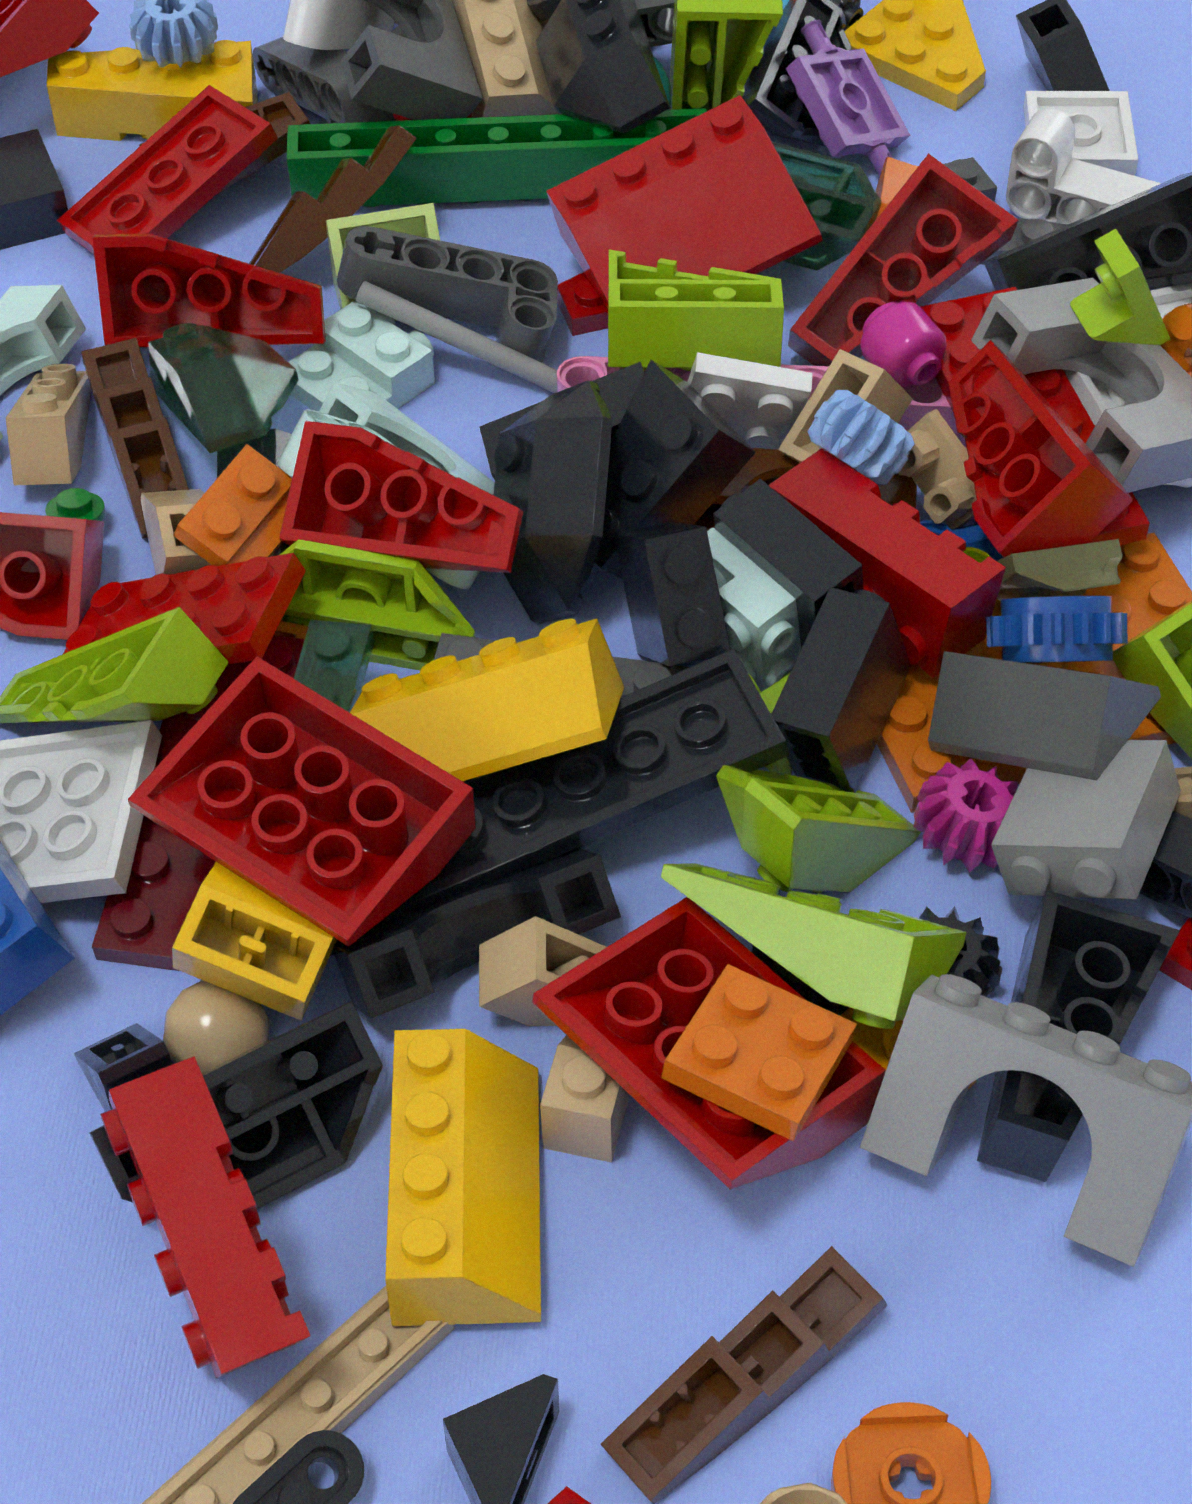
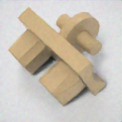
M935 409L924 415L908 430L915 444L907 457L909 459L899 472V475L912 477L925 495L923 496V508L935 524L945 523L949 528L954 529L964 526L974 516L971 503L975 502L977 498L974 483L966 477L963 462L969 459L967 448L964 447L939 411Z

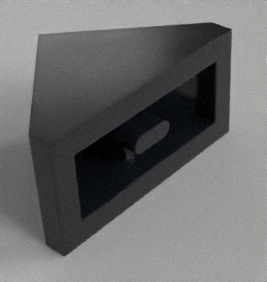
M138 1023L74 1053L81 1070L105 1112L113 1109L109 1101V1089L172 1065L170 1054L164 1041Z
M542 1374L443 1418L447 1453L471 1504L525 1503L560 1412L557 1378Z

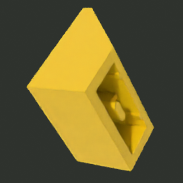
M216 862L201 884L172 947L173 968L302 1021L337 939Z

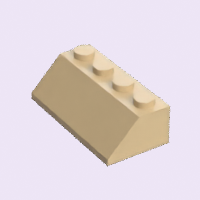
M452 0L483 97L472 112L473 118L561 114L554 107L536 46V40L549 20L540 21L527 3V0Z

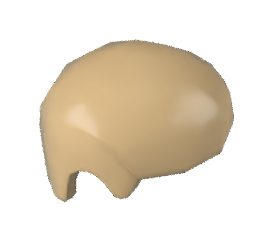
M203 980L182 990L165 1015L163 1041L168 1049L171 1060L174 1063H178L195 1056L201 1073L268 1041L269 1019L261 1004Z

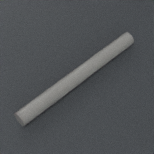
M364 281L360 286L356 296L357 302L548 391L557 393L556 369L367 281Z

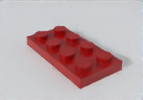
M208 85L57 221L66 235L93 254L92 237L94 235L150 233L168 238L175 231L179 230L209 200L218 195L249 164L257 160L278 139V136L271 123L211 85Z
M294 553L271 557L258 556L248 561L220 566L207 565L197 570L168 575L161 573L151 578L123 583H108L101 586L92 596L91 605L77 630L68 638L63 654L180 607L227 659L228 664L253 661L256 656L262 659L306 570Z

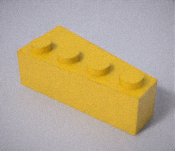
M217 41L214 43V52L202 55L201 62H184L181 68L177 64L170 63L165 67H159L157 61H143L141 52L130 47H119L110 51L96 52L73 50L48 58L46 86L57 136L121 141L128 133L139 134L142 138L148 140L208 85H211L244 107L258 103L251 41Z

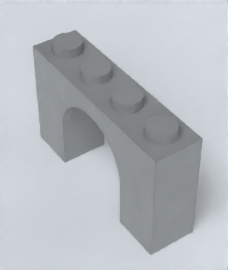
M1094 278L994 294L971 339L979 350L992 340L1023 375L1051 369L1080 372L1107 385L1127 402L1128 405L1105 409L1086 442V445L1108 468L1127 493L1192 478V377L1160 345L1097 341L1088 336L1071 308L1070 302L1075 297L1099 285Z
M948 974L941 975L940 978L931 975L912 994L860 1148L927 1176L945 1153L965 1094L972 1082L987 1074L1008 1070L1024 1071L1042 1076L1062 1088L1078 1105L1087 1122L1092 1143L1089 1169L1063 1237L1134 1267L1147 1242L1192 1125L1191 1075L1186 1070L1170 1062L1153 1059L1145 1063L1119 1052L1120 1046L1115 1041L1099 1033L1079 1031L1075 1034L1049 1023L1050 1017L1036 1007L1018 1002L1009 1003L1007 1006L982 996L981 988L965 978Z

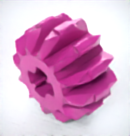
M971 758L961 768L946 762L942 769L937 771L936 776H930L928 781L923 783L917 796L919 802L914 813L915 821L913 827L924 833L922 836L923 849H940L943 852V866L955 858L963 862L969 873L979 866L981 862L994 869L998 863L991 844L1017 791L1018 782H1002L998 779L997 766L987 772L981 771Z

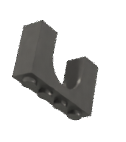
M364 0L389 15L401 27L408 38L371 25L367 26L341 60L351 99L413 120L467 118L476 109L483 97L452 0Z

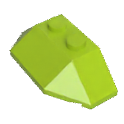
M299 539L280 554L294 553L306 570L281 621L312 627L315 639V652L420 671L424 665L434 660L442 633L475 637V630L419 560Z
M723 765L716 775L741 848L760 863L757 868L758 874L764 880L780 885V890L785 892L792 889H805L817 894H821L823 891L851 892L913 844L921 831L913 827L911 822L874 793L857 790L856 793L845 792L830 783L764 770H756L749 773L728 765Z

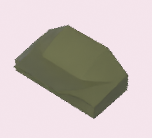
M1119 539L1010 554L997 561L1006 567L997 599L1001 601V599L1082 596L1089 588L1120 584L1121 580L1118 576L1117 565L1123 556Z

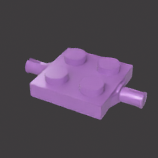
M811 21L801 29V33L809 44L813 55L798 56L786 68L795 85L796 93L808 109L819 130L820 138L829 149L832 157L857 153L869 157L880 178L886 157L892 158L888 148L898 147L911 135L864 48L845 50L832 45L821 25V21Z

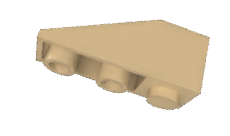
M52 364L43 367L42 372L35 374L6 416L14 486L73 483L82 465L92 390L86 371H76V366L73 364Z

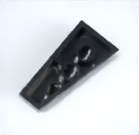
M1192 172L1179 175L984 261L995 291L1011 287L1022 290L1094 278L1100 284L1101 282L1095 268L1104 264L1094 241L1114 229L1118 231L1138 262L1149 289L1192 283Z
M1046 890L1025 935L1011 1003L1018 1002L1036 1007L1050 1017L1049 1023L1077 1034L1079 1031H1091L1104 1035L1120 1045L1180 930ZM1015 1070L996 1072L976 1161L1046 1182L1083 1113L1075 1101L1062 1088L1042 1076Z

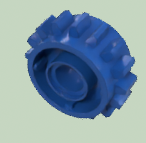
M1054 596L1001 599V616L986 617L987 647H1002V660L1020 663L1113 661V644L1128 643L1127 613H1112V596Z

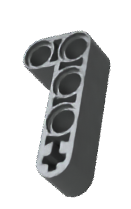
M283 37L254 48V66L264 86L278 95L289 92L298 105L327 119L328 124L395 121L393 113L351 99L341 60L347 51L343 49H313L287 42Z
M371 226L356 227L349 231L346 237L337 276V285L342 293L356 300L360 286L364 281H367L442 317L497 328L496 342L541 363L543 362L557 318L558 288L557 276L546 264L533 259Z

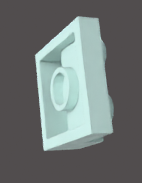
M356 300L324 320L326 342L324 344L313 345L276 370L279 387L311 410L319 412L334 382L377 393L397 409L435 384L434 350L429 339L418 330H413L407 334L396 326L393 318L369 308Z
M711 528L707 533L730 650L735 649L746 671L754 679L762 692L791 672L801 651L796 599L715 530V528Z

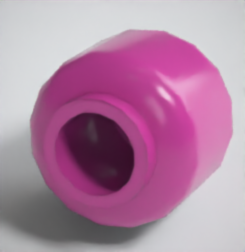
M889 302L875 309L864 323L860 342L864 358L868 362L885 369L902 388L912 385L921 386L930 382L941 369V360L947 347L944 333L925 311L913 302Z

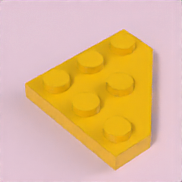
M882 0L844 31L852 50L864 48L878 76L949 109L957 111L984 88L986 70L963 0Z

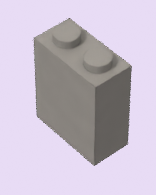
M1128 740L1097 780L1027 768L991 844L1008 895L1044 896L1046 890H1050L1069 897L1137 899L1181 792L1167 741Z

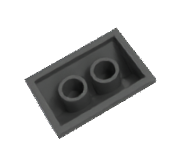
M944 651L928 743L931 751L1097 780L1159 701L1161 694L1157 686L1113 676Z

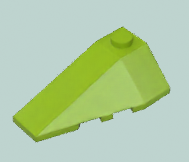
M696 863L663 864L661 873L662 879L826 999L854 1008L852 1019L878 1028L893 1029L895 1021L904 1020L913 992L931 975L940 978L941 975L948 973L964 945L967 933L885 909H880L879 913L862 909H850L849 914L840 913L842 906L840 898L799 891H788L787 897L779 896L781 886L776 883Z

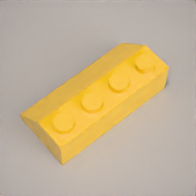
M564 619L550 624L540 631L539 636L517 643L514 637L502 638L483 647L479 651V655L457 661L456 656H444L424 665L420 669V673L401 679L395 673L379 676L362 687V692L350 713L459 780L465 781L607 739L624 690V685L598 619L577 624L575 619Z
M467 1029L394 1030L385 1272L392 1326L423 1325L426 1321L438 1320L448 1322V1325L541 1322L538 1068Z

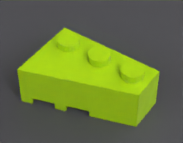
M674 0L670 65L672 100L669 110L706 108L709 111L739 95L742 97L745 92L744 85L753 67L758 66L764 54L763 47L773 26H778L783 15L782 0Z
M609 249L608 367L626 368L641 362L644 370H646L650 360H653L664 368H681L691 372L697 352L781 367L784 302L780 278L716 267L710 268L708 277L677 271V261L660 258L657 262V268L627 263L626 252Z

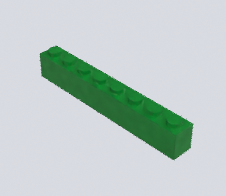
M706 108L666 110L625 134L613 131L607 125L592 124L564 114L288 125L287 165L291 196H293L295 191H304L314 199H317L342 159L352 158L364 166L387 129L391 126L400 125L417 139L385 182L362 206L376 207L379 205L400 204L422 205L448 202L478 203L497 200L528 201L548 198L547 190L703 114L707 110Z

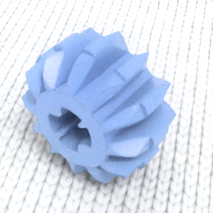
M207 0L134 1V11L130 14L131 23L129 28L131 39L135 41L136 50L141 52L143 61H157L159 67H165L170 63L177 64L181 68L184 62L199 63L201 62L202 55L214 52L218 22L217 15L213 12V6Z
M836 390L828 401H824L814 415L815 419L807 431L811 442L820 449L826 450L878 485H887L891 478L901 471L909 459L907 457L915 444L911 433L906 431L903 426L849 390Z

